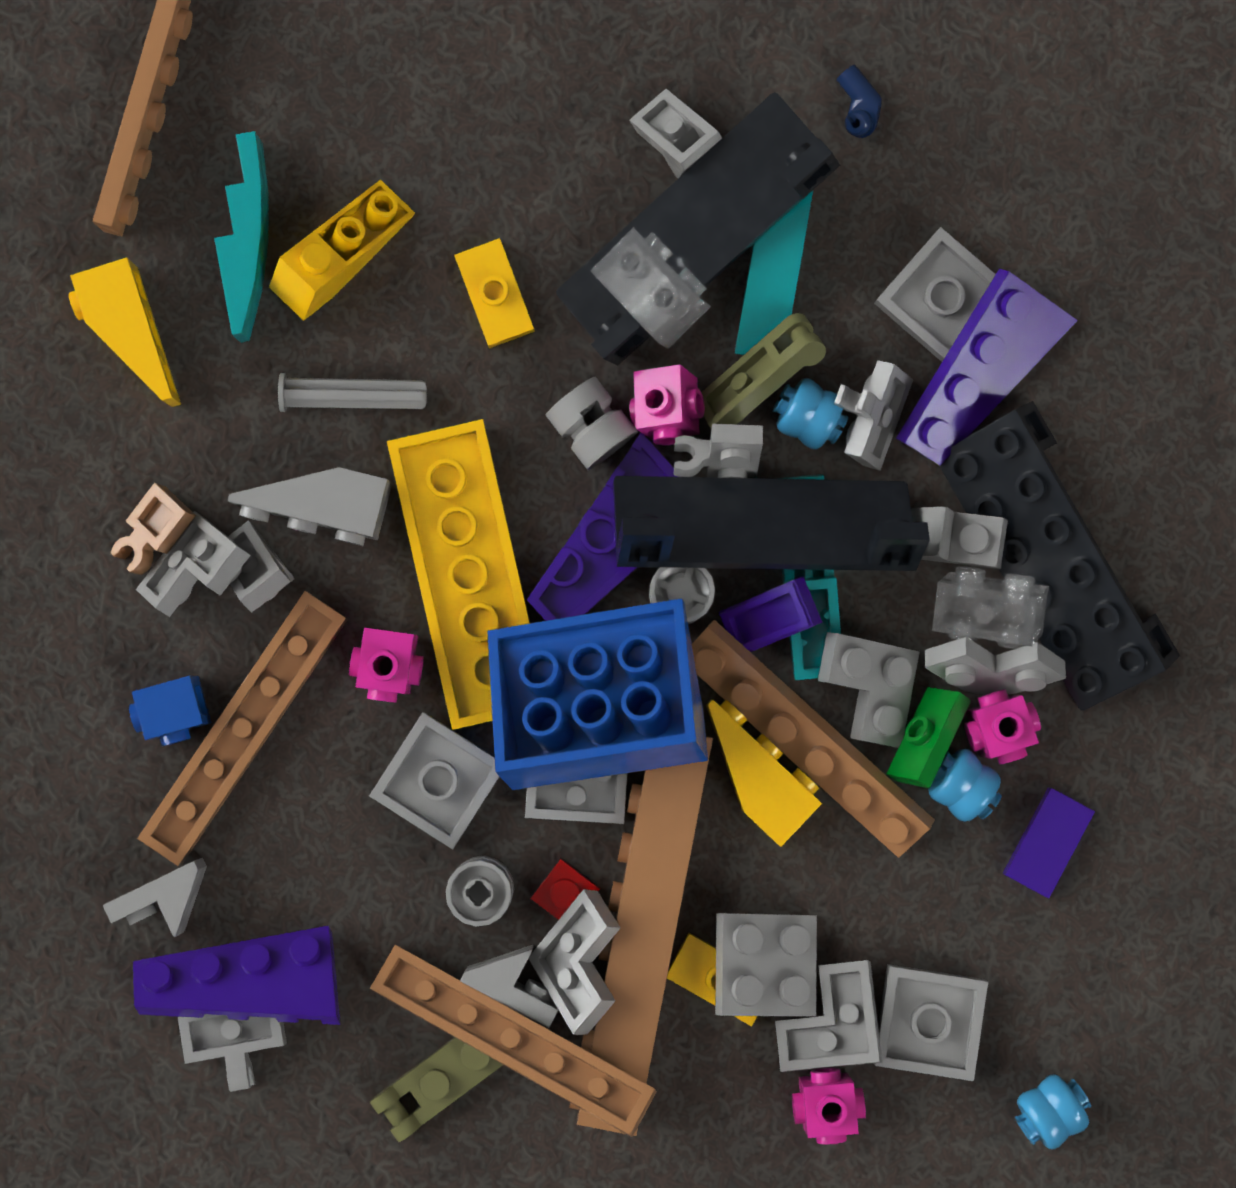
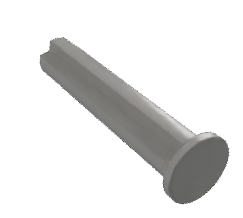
M280 373L278 404L280 412H286L287 407L423 409L427 404V386L423 380L287 378L286 373Z

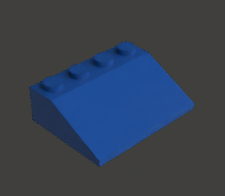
M682 598L487 631L495 771L512 790L708 761L704 713L685 603Z

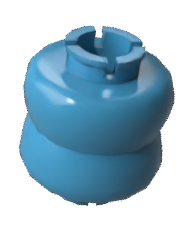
M809 378L801 379L795 388L787 384L779 396L781 398L780 401L777 400L773 408V412L780 414L776 424L778 430L784 435L798 438L805 446L813 450L822 447L826 440L834 444L842 433L839 429L840 427H845L848 416L842 415L843 409L834 404L837 393L823 390L816 382Z
M959 749L952 755L947 751L931 787L928 788L929 795L934 801L947 806L952 815L963 822L971 821L977 816L980 819L986 818L993 811L988 805L991 803L996 807L1002 797L1000 793H997L1001 783L999 774L991 767L981 764L978 757L968 749Z
M1053 1074L1047 1076L1037 1088L1023 1092L1018 1097L1017 1105L1022 1114L1015 1116V1120L1032 1145H1035V1142L1040 1140L1045 1147L1053 1150L1059 1148L1069 1136L1078 1134L1088 1127L1089 1118L1085 1109L1090 1108L1092 1105L1074 1079L1066 1083L1060 1076Z

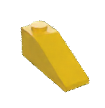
M126 257L70 275L75 291L69 292V300L76 318L79 321L84 319L85 323L163 402L171 407L181 405L138 267Z

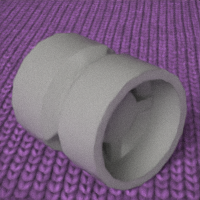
M596 376L574 388L546 413V417L562 438L571 437L574 440L571 450L587 470H591L605 461L638 433L622 410H612L610 408L612 397ZM588 415L594 420L589 426L584 422V418Z
M659 567L651 580L649 589L650 604L682 598L685 603L688 624L694 623L707 613L713 603L715 594L713 578L706 568Z
M485 855L472 857L461 863L449 878L446 887L447 905L452 914L465 924L476 927L490 925L502 917L512 901L514 893L513 877L507 866L496 858Z

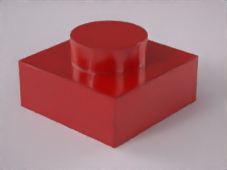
M561 858L530 899L559 920L583 889L599 891L600 887Z

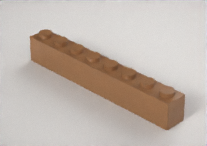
M706 737L708 761L644 770L642 785L632 783L627 813L636 814L632 834L622 833L617 859L618 862L626 863L623 883L613 881L608 905L610 911L617 912L616 921L620 926V930L600 952L598 960L607 961L604 982L616 1001L598 1021L594 1030H591L587 1035H583L581 1044L582 1049L647 1084L713 741L711 737ZM570 1103L569 1108L578 1110L577 1125L625 1134Z

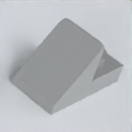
M667 89L662 91L630 119L636 132L664 156L678 179L722 139L719 131Z
M948 507L911 508L913 522H928L930 541L921 560L1001 569L1007 519L954 512Z
M248 520L228 536L250 554V557L243 565L240 575L230 585L239 600L252 613L265 602L274 598L280 590L294 580V577Z
M203 858L195 860L104 904L103 907L110 922L113 923L126 917L129 925H132L157 913L153 904L157 902L172 935L176 937L184 933L207 868Z
M534 945L467 966L460 982L548 1028L550 1027L558 1012V1008L545 986L532 979H528L525 985L517 981Z

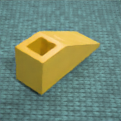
M380 179L280 256L269 288L303 321L331 300L414 216L415 212Z
M710 700L706 707L741 810L777 845L782 847L822 804L814 796L819 787L799 768L792 774L777 761L783 753L766 736L761 734L755 740L741 726L747 721L746 717L728 700H725L720 706L714 700Z

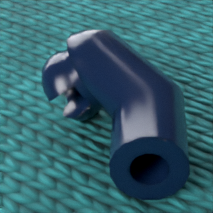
M854 64L846 69L836 81L851 98L848 116L845 119L847 132L855 137L865 138L871 135L878 125L882 99Z

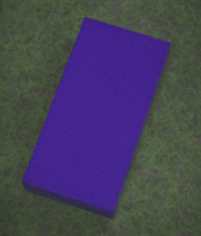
M804 576L719 612L725 629L750 652L823 623Z
M1048 787L1002 874L1049 899L1095 811Z

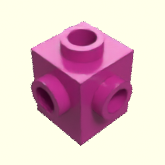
M680 364L634 371L635 398L630 400L629 411L631 421L638 431L658 445H675L676 437L700 435L699 418L704 416L705 406L703 395L700 389H698L696 376Z
M364 628L361 648L353 647L350 660L349 675L357 677L355 687L368 689L367 699L396 703L398 693L410 694L411 685H420L423 670V656L416 655L418 636ZM389 657L392 660L393 668L388 675H384L380 670V664L383 659Z
M1006 689L978 697L980 706L966 711L969 722L964 723L966 736L974 752L979 750L983 758L992 759L997 757L999 765L1028 756L1026 747L1039 743L1035 732L1041 730L1040 719L1033 703H1025L1023 695L1008 697ZM1006 717L1010 718L1014 733L1008 737L1003 736L999 731V723Z
M831 1067L814 1069L810 1071L811 1076L799 1077L800 1093H792L793 1116L795 1124H803L808 1138H816L818 1144H839L847 1141L846 1135L859 1134L857 1119L866 1118L864 1092L862 1087H854V1082L848 1073H841L840 1068ZM835 1102L840 1105L839 1114L822 1115V1109L827 1103Z

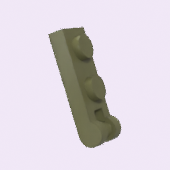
M795 313L785 318L701 392L705 406L704 418L711 429L712 424L737 425L803 366L816 365L825 357L826 347L819 336L813 333V327L805 315Z
M454 1037L378 1093L369 1102L377 1114L383 1112L393 1126L390 1131L399 1143L503 1066V1064ZM409 1091L420 1105L410 1114H408L399 1101Z

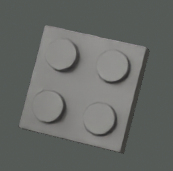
M940 227L878 297L874 304L943 362L996 274Z
M422 712L369 796L453 850L499 779V775L495 771V757L432 716Z
M716 913L715 1015L816 1016L817 915Z
M887 964L878 1022L882 1062L873 1064L879 1067L974 1081L988 981L980 978Z

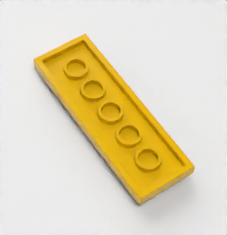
M483 419L387 441L452 730L493 721L487 631L530 624Z

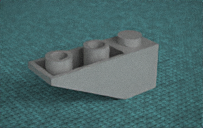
M338 467L229 494L228 502L241 507L239 516L268 523L269 516L272 514L288 518L287 528L316 534L317 527L321 526L337 530L336 540L364 546L365 538L378 540L392 483L385 478Z

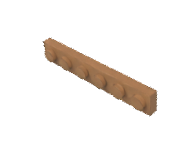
M157 0L92 221L103 232L122 237L125 226H131L135 221L139 201L138 197L134 195L139 178L145 179L151 167L152 152L148 150L152 133H158L164 123L166 107L161 102L166 85L173 86L178 75L179 59L175 57L180 39L186 40L191 30L193 19L192 11L189 10L191 0Z
M304 591L138 836V840L175 865L180 866L184 863L348 618L308 591Z
M713 620L692 643L697 675L724 700H728L746 717L748 722L766 736L782 753L898 858L930 830L935 821L934 818L716 620Z
M397 945L393 947L370 987L372 991L630 1137H633L657 1092L653 1087L491 997L460 982L455 977Z

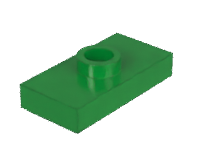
M927 687L913 719L906 727L903 740L886 774L897 782L930 788L971 700L961 692Z

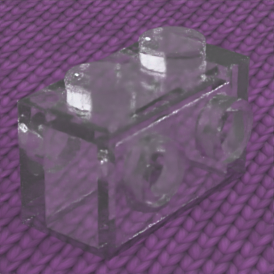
M632 228L590 271L658 343L669 349L711 307L701 296L707 288L687 267L679 273L667 261L673 252L658 236L652 232L645 238L641 233Z
M957 567L955 572L948 573L938 581L932 631L948 633V637L955 640L963 637H968L972 641H976L978 638L997 641L999 646L1011 649H1018L1023 646L1032 647L1042 636L1048 586L1035 584L1034 577L1022 574H1006L1005 580L985 577L986 571L980 568Z

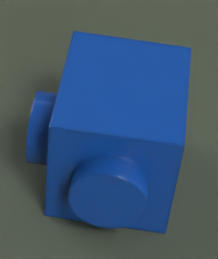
M189 675L132 692L134 703L129 705V713L135 731L137 733L143 732L145 740L160 738L162 747L191 739L189 729L212 723L199 676Z

